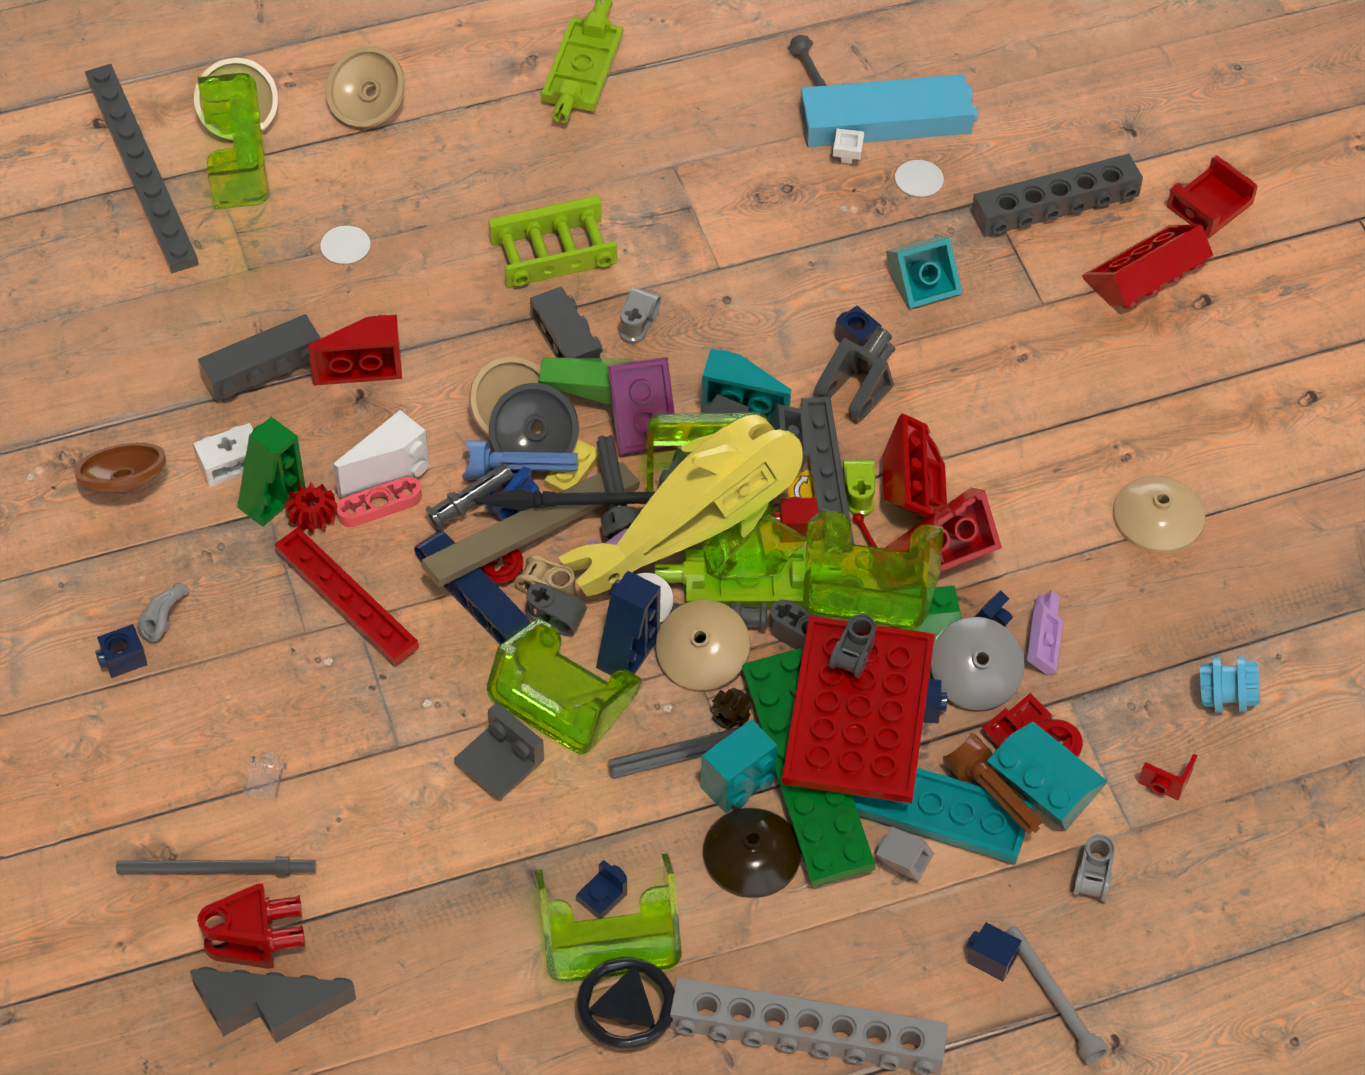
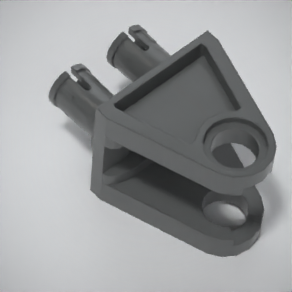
M877 326L864 346H858L844 337L819 378L814 389V395L816 397H832L855 372L857 374L864 373L867 376L848 408V411L851 412L850 417L857 422H861L894 386L889 365L886 362L896 350L889 342L892 339V335L884 328Z

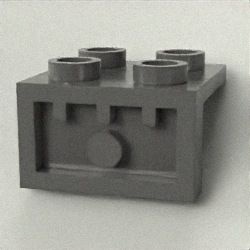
M496 702L488 709V728L454 758V764L497 800H501L544 760L543 739Z

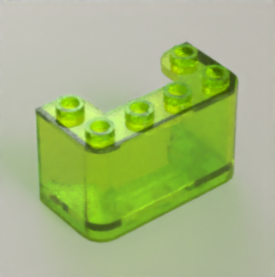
M247 73L198 77L199 93L202 99L206 125L212 122L219 127L221 135L233 134L234 148L216 150L207 158V173L215 210L263 204L270 196L262 117L255 79Z

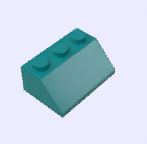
M1034 722L1008 736L987 760L989 766L1004 782L1029 802L1035 803V807L1065 831L1108 782Z

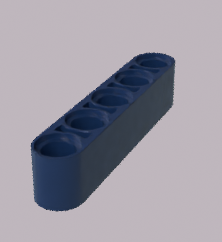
M438 530L414 546V551L422 563V559L455 544V542L443 530ZM480 568L443 585L504 649L510 648L533 631L527 616Z

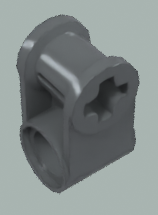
M536 583L530 586L526 593L525 614L527 618L563 636H572L587 610L586 604L581 599L565 594L547 584Z
M856 614L850 618L840 641L834 647L829 661V668L835 669L838 667L854 673V677L860 679L875 643L876 623L872 617L866 614ZM860 632H861V633H865L866 635H865V636H859V635H857L856 633H860Z

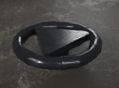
M618 957L604 961L586 975L580 984L576 999L577 1012L586 1031L598 1042L618 1049H635L654 1042L668 1029L673 1021L670 1013L675 991L669 978L655 964L640 958ZM629 969L589 1008L593 988L602 977ZM639 972L644 973L655 982L663 994L664 1002L656 1024ZM592 1015L616 1020L622 1025L635 1024L649 1027L650 1029L646 1032L630 1036H618L605 1030L593 1019Z

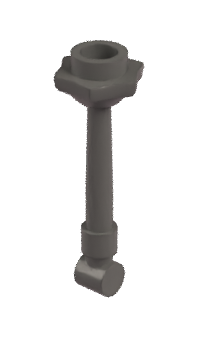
M807 35L795 36L790 41L787 49L793 56L802 55L815 86H826L824 79L821 78L808 54L813 41Z

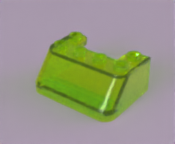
M822 509L808 521L803 602L811 613L849 620L856 614H866L872 617L876 624L907 629L917 628L926 620L940 575L944 527L927 524L917 527L910 538V551L903 552L850 544L851 522L841 512Z

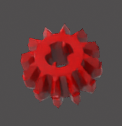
M310 482L307 488L298 485L297 492H289L288 501L285 505V511L291 526H297L302 531L309 529L312 535L315 529L319 528L325 532L326 524H334L335 515H337L336 509L338 508L332 490L326 491V487L323 484L315 488L312 482Z

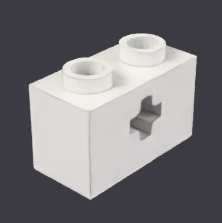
M250 423L233 427L228 431L205 437L193 443L197 463L209 487L243 475L249 434L253 431Z

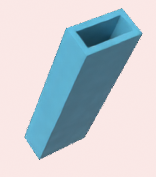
M964 74L801 88L800 110L808 147L834 145L837 128L863 131V143L971 134L973 122H977L976 105L971 104L972 87L966 84Z

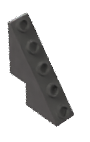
M201 967L190 971L193 985L223 1037L260 1017L275 1043L356 1000L354 984L347 978L324 980L312 975L287 977L277 972L261 975L251 974L246 970H234L232 972L217 971L211 967Z

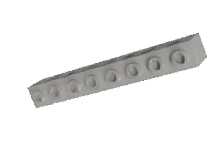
M678 977L670 1017L673 1018L670 1029L676 1030L683 1035H694L696 1033L708 1035L718 1041L738 1040L753 1047L773 1046L788 1053L802 1051L811 1053L818 1058L838 1057L853 1064L867 1062L879 1064L882 1068L888 1070H897L899 1068L913 1070L919 1075H940L948 1023ZM711 1009L715 1013L712 1015H702L699 1011ZM742 1014L748 1017V1019L737 1021L733 1016ZM770 1020H777L782 1025L778 1027L769 1026L766 1022ZM802 1026H811L815 1031L807 1033L800 1028ZM838 1031L846 1032L849 1035V1037L838 1038L834 1035V1033ZM878 1037L883 1043L873 1044L868 1039ZM912 1043L917 1049L908 1050L902 1044Z

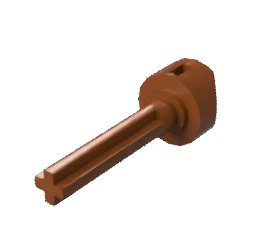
M970 733L960 747L952 753L943 756L944 765L960 781L969 782L975 779L1027 834H1030L1032 831L1036 833L1040 829L1038 826L1043 823L1042 820L989 766L987 760L993 755L992 751L977 735Z

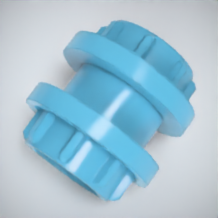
M1237 656V665L1221 666V657H1213V663H1203L1200 666L1201 702L1204 707H1215V713L1223 712V703H1239V712H1247V706H1257L1259 704V669L1256 662H1245V656Z

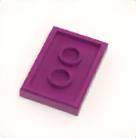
M661 357L607 365L619 455L679 447L668 358Z

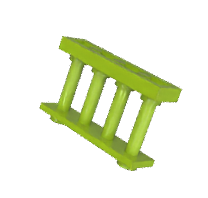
M599 195L488 219L492 246L503 244L510 265L504 266L506 287L524 286L533 282L617 264L616 241L604 243L597 225L598 222H602ZM586 225L593 246L576 249L569 229ZM558 232L565 252L549 256L542 235ZM531 238L538 258L521 262L514 241Z

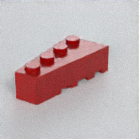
M969 488L933 515L871 556L870 559L879 587L894 590L1002 549L985 490Z

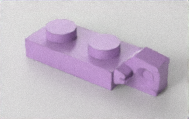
M1053 590L1037 596L1027 661L1046 675L1057 672L1063 619L1058 616L1060 596Z

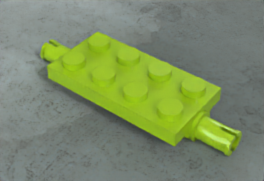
M596 0L593 10L582 19L571 17L541 93L542 102L556 104L551 114L556 122H559L562 114L561 123L568 122L572 108L595 112L623 37V27L612 25L607 17L613 5L612 0H604L603 3H601L602 0Z
M686 549V561H683V564H655V574L662 577L667 583H683V586H686V603L695 600H714L727 606H732V603L741 602L742 605L761 606L762 603H767V608H771L773 603L782 599L792 601L803 608H811V585H814V582H838L842 577L841 563L814 564L813 561L809 560V549Z

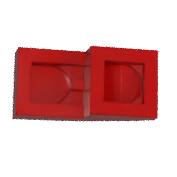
M1029 693L1009 711L1006 708L1003 709L982 727V731L1000 747L1008 736L1031 722L1039 725L1044 721L1051 720L1052 714L1032 693Z

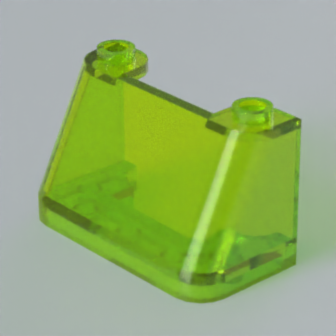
M538 618L498 646L487 682L488 696L491 701L497 702L509 713L573 752L585 754L596 746L636 697L643 679L630 671L622 669L613 673L608 682L560 654L562 642L560 633L554 626Z

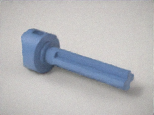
M464 440L470 453L469 465L462 475L464 480H477L492 471V469L500 466L503 462L510 470H520L524 466L531 470L578 471V453H492L489 440Z

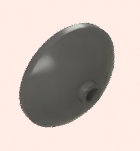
M527 383L510 389L497 401L490 416L489 435L495 452L572 453L579 437V421L574 406L558 389L541 383ZM536 422L541 423L543 427L542 432L539 434L533 430V425ZM531 470V474L548 472L546 470Z

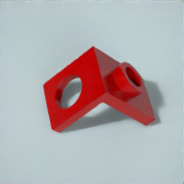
M1192 755L1182 777H1178L1145 762L1138 783L1151 788L1156 794L1166 795L1179 800L1193 772L1198 755Z

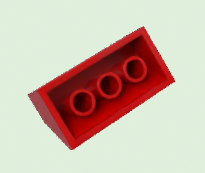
M1202 224L1168 225L1084 273L1082 276L1110 306H1122L1124 309L1137 305L1139 298L1159 292L1161 290L1160 286L1165 283H1173L1183 278L1182 273L1204 266V261L1212 257L1213 252Z

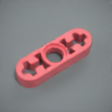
M406 476L344 497L337 503L338 521L343 526L356 527L413 507L422 499L421 484L416 478ZM408 489L410 492L413 493L407 495V493L403 492V490ZM392 493H394L395 498H397V500L393 501ZM377 497H384L388 500L385 505L380 507L371 504V501ZM363 503H366L367 510H364V505L362 506ZM352 509L355 514L350 515L346 510Z

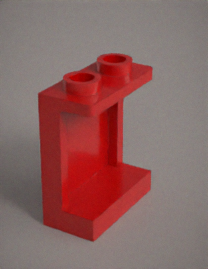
M1215 155L1211 158L1209 168L1185 187L1177 183L1170 189L1167 208L1188 224H1202L1206 237L1210 238L1254 203L1258 186L1249 177H1246L1232 167L1230 163Z

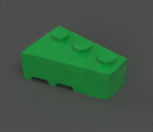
M272 416L263 424H258L252 433L249 434L237 508L262 527L285 508L289 492H297L298 485L306 488L298 436Z

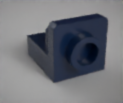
M603 860L599 864V873L576 894V901L601 921L627 895L626 874L620 867L616 865L611 866Z

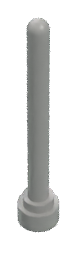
M1016 926L1010 927L1007 933L1022 940L1019 951L1020 955L1079 1040L1077 1044L1079 1046L1078 1052L1085 1063L1093 1064L1102 1059L1109 1051L1106 1043L1100 1036H1096L1088 1031L1019 928Z

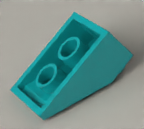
M711 348L702 375L701 412L707 403L711 404L715 396L719 394L749 407V416L759 415L768 421L778 404L790 407L792 389L742 355L728 350Z

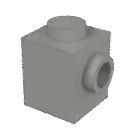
M892 826L888 834L884 835L880 840L876 855L886 867L919 881L934 852L924 840Z

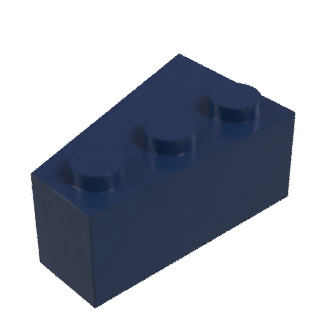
M627 570L621 580L617 579L613 583L609 592L610 602L596 668L629 684L656 645L660 629L661 586Z

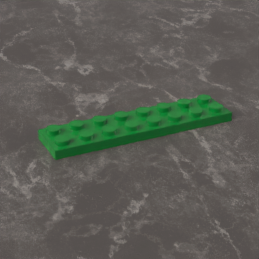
M799 648L744 663L742 671L761 729L777 744L775 774L811 886L815 887L873 871L876 868L851 794L782 784L803 649Z

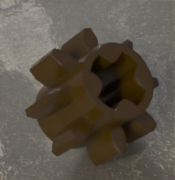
M731 688L726 693L720 690L712 700L714 703L712 706V710H714L713 716L718 723L725 727L731 728L737 723L743 726L751 716L749 713L752 708L749 706L750 699L739 689Z

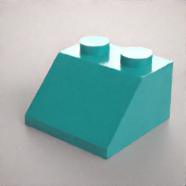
M936 236L886 251L892 279L909 309L963 294L949 237Z

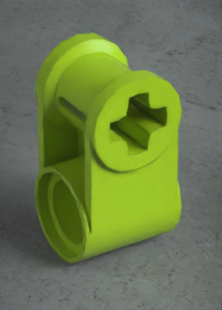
M874 459L843 460V477L849 512L852 515L862 513L864 516H868L874 510Z

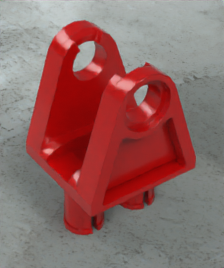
M260 883L205 906L198 914L197 922L202 935L205 937L204 948L206 954L215 961L266 969L274 968L273 954H275V950L305 947L303 925L275 930L271 927L272 920L302 917L300 895L270 900V897H266L263 883ZM212 916H221L225 919V922L211 929L205 925L206 921ZM213 940L229 942L222 949H216L211 946Z

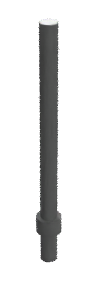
M276 856L275 860L117 861L116 863L117 874L275 873V876H290V873H316L317 870L316 860H290V856Z

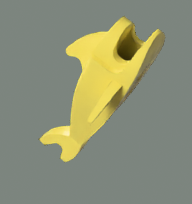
M750 415L734 421L727 427L724 426L714 434L687 442L681 448L686 458L656 490L617 545L606 543L585 545L575 548L558 558L564 566L571 568L572 571L587 569L576 582L586 596H592L610 590L613 583L617 579L621 580L627 570L633 572L638 568L709 539L737 523L739 534L742 538L747 537L766 511L768 503L789 487L797 477L803 459V448L800 440L794 433L788 430H774L765 418L759 415Z

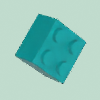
M751 719L702 755L701 788L725 813H728L734 807H742L753 793L759 789L764 790L768 788L774 781L777 744Z

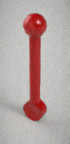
M855 513L852 517L853 522L859 525L872 551L876 554L879 552V549L863 522L864 515L862 513Z

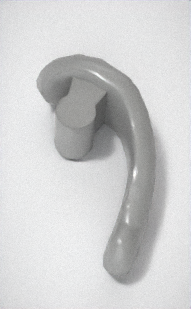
M177 583L173 585V588L167 589L151 599L146 609L140 615L137 625L139 634L143 639L148 642H156L162 637L164 632L168 631L171 624L170 620H167L168 610L177 599H181L182 596L189 594V588L186 585Z

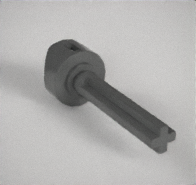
M604 435L599 436L596 443L606 492H625L614 437L612 435L607 437ZM609 504L610 510L601 517L603 535L611 539L623 529H628L640 511L637 508L628 507L627 504Z

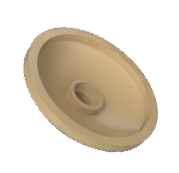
M372 46L356 48L342 56L329 74L326 84L328 105L333 114L347 125L356 128L376 126L391 117L399 107L405 91V76L397 59L384 49ZM376 89V93L370 97L371 91Z
M228 58L214 63L200 76L195 87L194 105L200 121L211 133L226 140L243 141L258 136L272 123L278 108V92L272 77L262 66L244 58ZM235 100L243 102L239 108L233 107L232 103Z
M508 356L491 361L477 373L470 387L469 406L477 426L488 437H490V416L497 401L507 391L516 386L538 383L540 367L537 364L521 357ZM536 422L533 425L534 432L537 434L542 432L543 427L541 423Z
M1146 476L1128 483L1117 495L1113 509L1114 522L1121 535L1132 545L1158 554L1175 553L1188 548L1199 538L1205 523L1204 507L1197 494L1182 482L1164 476Z
M695 600L679 606L663 621L656 639L657 658L664 673L675 684L692 691H713L728 685L742 672V665L747 663L750 654V636L743 619L731 607L714 600ZM697 636H706V640L704 642H695Z

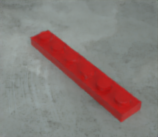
M299 527L274 544L275 551L394 665H397L419 648L418 640Z

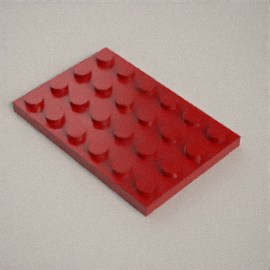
M809 615L782 784L912 804L935 634L876 625L874 647L868 658L865 670L860 679L854 677V673L838 667L835 669L829 668V661L834 647L840 641L848 621ZM860 632V633H856V634L859 635V636H865V635H866L865 633H861V632Z

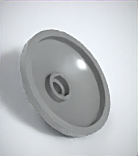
M969 617L950 624L937 637L933 645L930 671L932 679L942 680L941 692L947 693V700L970 711H987L1001 706L1015 694L1024 674V657L1018 641L1006 627L991 619ZM977 655H983L986 658L985 665L977 662Z

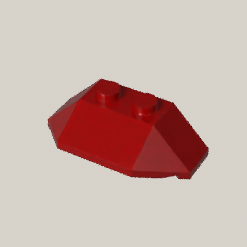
M902 413L898 417L882 455L884 501L908 512L928 518L947 504L945 463L937 445L929 436L930 430L928 425Z

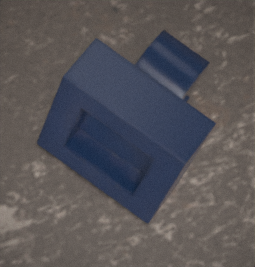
M1000 590L974 617L991 619L1005 627L1013 618L1010 612L1002 608L1009 598Z

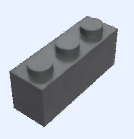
M562 286L530 298L531 317L556 358H600V353L603 352L599 338L592 336L585 316L579 315L574 298L571 295L568 296Z

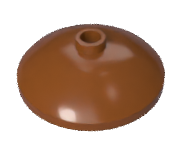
M150 443L119 444L98 450L86 456L76 465L74 474L76 481L88 489L105 493L126 494L145 485L159 474L166 463V455L161 447Z

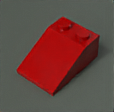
M397 314L365 317L308 344L314 386L402 379Z

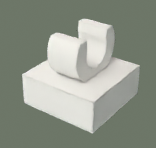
M837 128L833 156L841 157V163L852 164L853 159L861 160L864 132Z

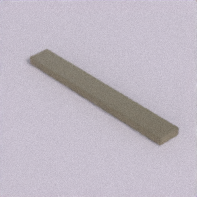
M623 462L619 463L624 491L632 492L638 489L640 481ZM600 472L559 493L606 492L603 473ZM606 504L556 505L555 507H543L541 505L539 509L534 507L528 508L422 559L421 567L436 585L441 587Z

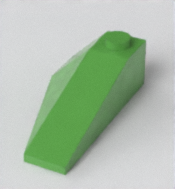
M543 357L538 383L612 406L607 365L637 360Z

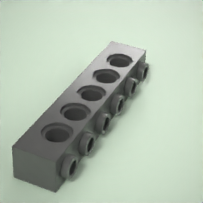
M1128 153L976 193L973 197L971 213L984 237L995 234L999 235L1017 228H1025L1032 224L1047 220L1052 221L1062 216L1078 214L1092 208L1104 207L1111 203L1133 199L1140 194L1143 176Z

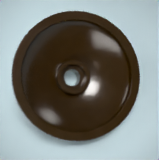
M743 808L723 815L710 827L703 844V861L709 876L725 891L740 897L760 898L777 893L793 880L800 866L801 851L793 827L784 818L765 809ZM755 839L758 843L750 844L748 840Z

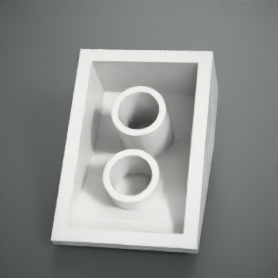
M399 410L333 463L338 499L341 500L344 497L402 477L410 476L415 478L421 476L429 467L426 430Z

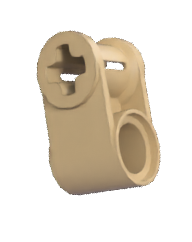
M530 555L528 557L525 570L516 577L514 582L516 587L525 594L530 586L536 583H543L565 594L576 596L575 577L572 569L546 560L539 555Z

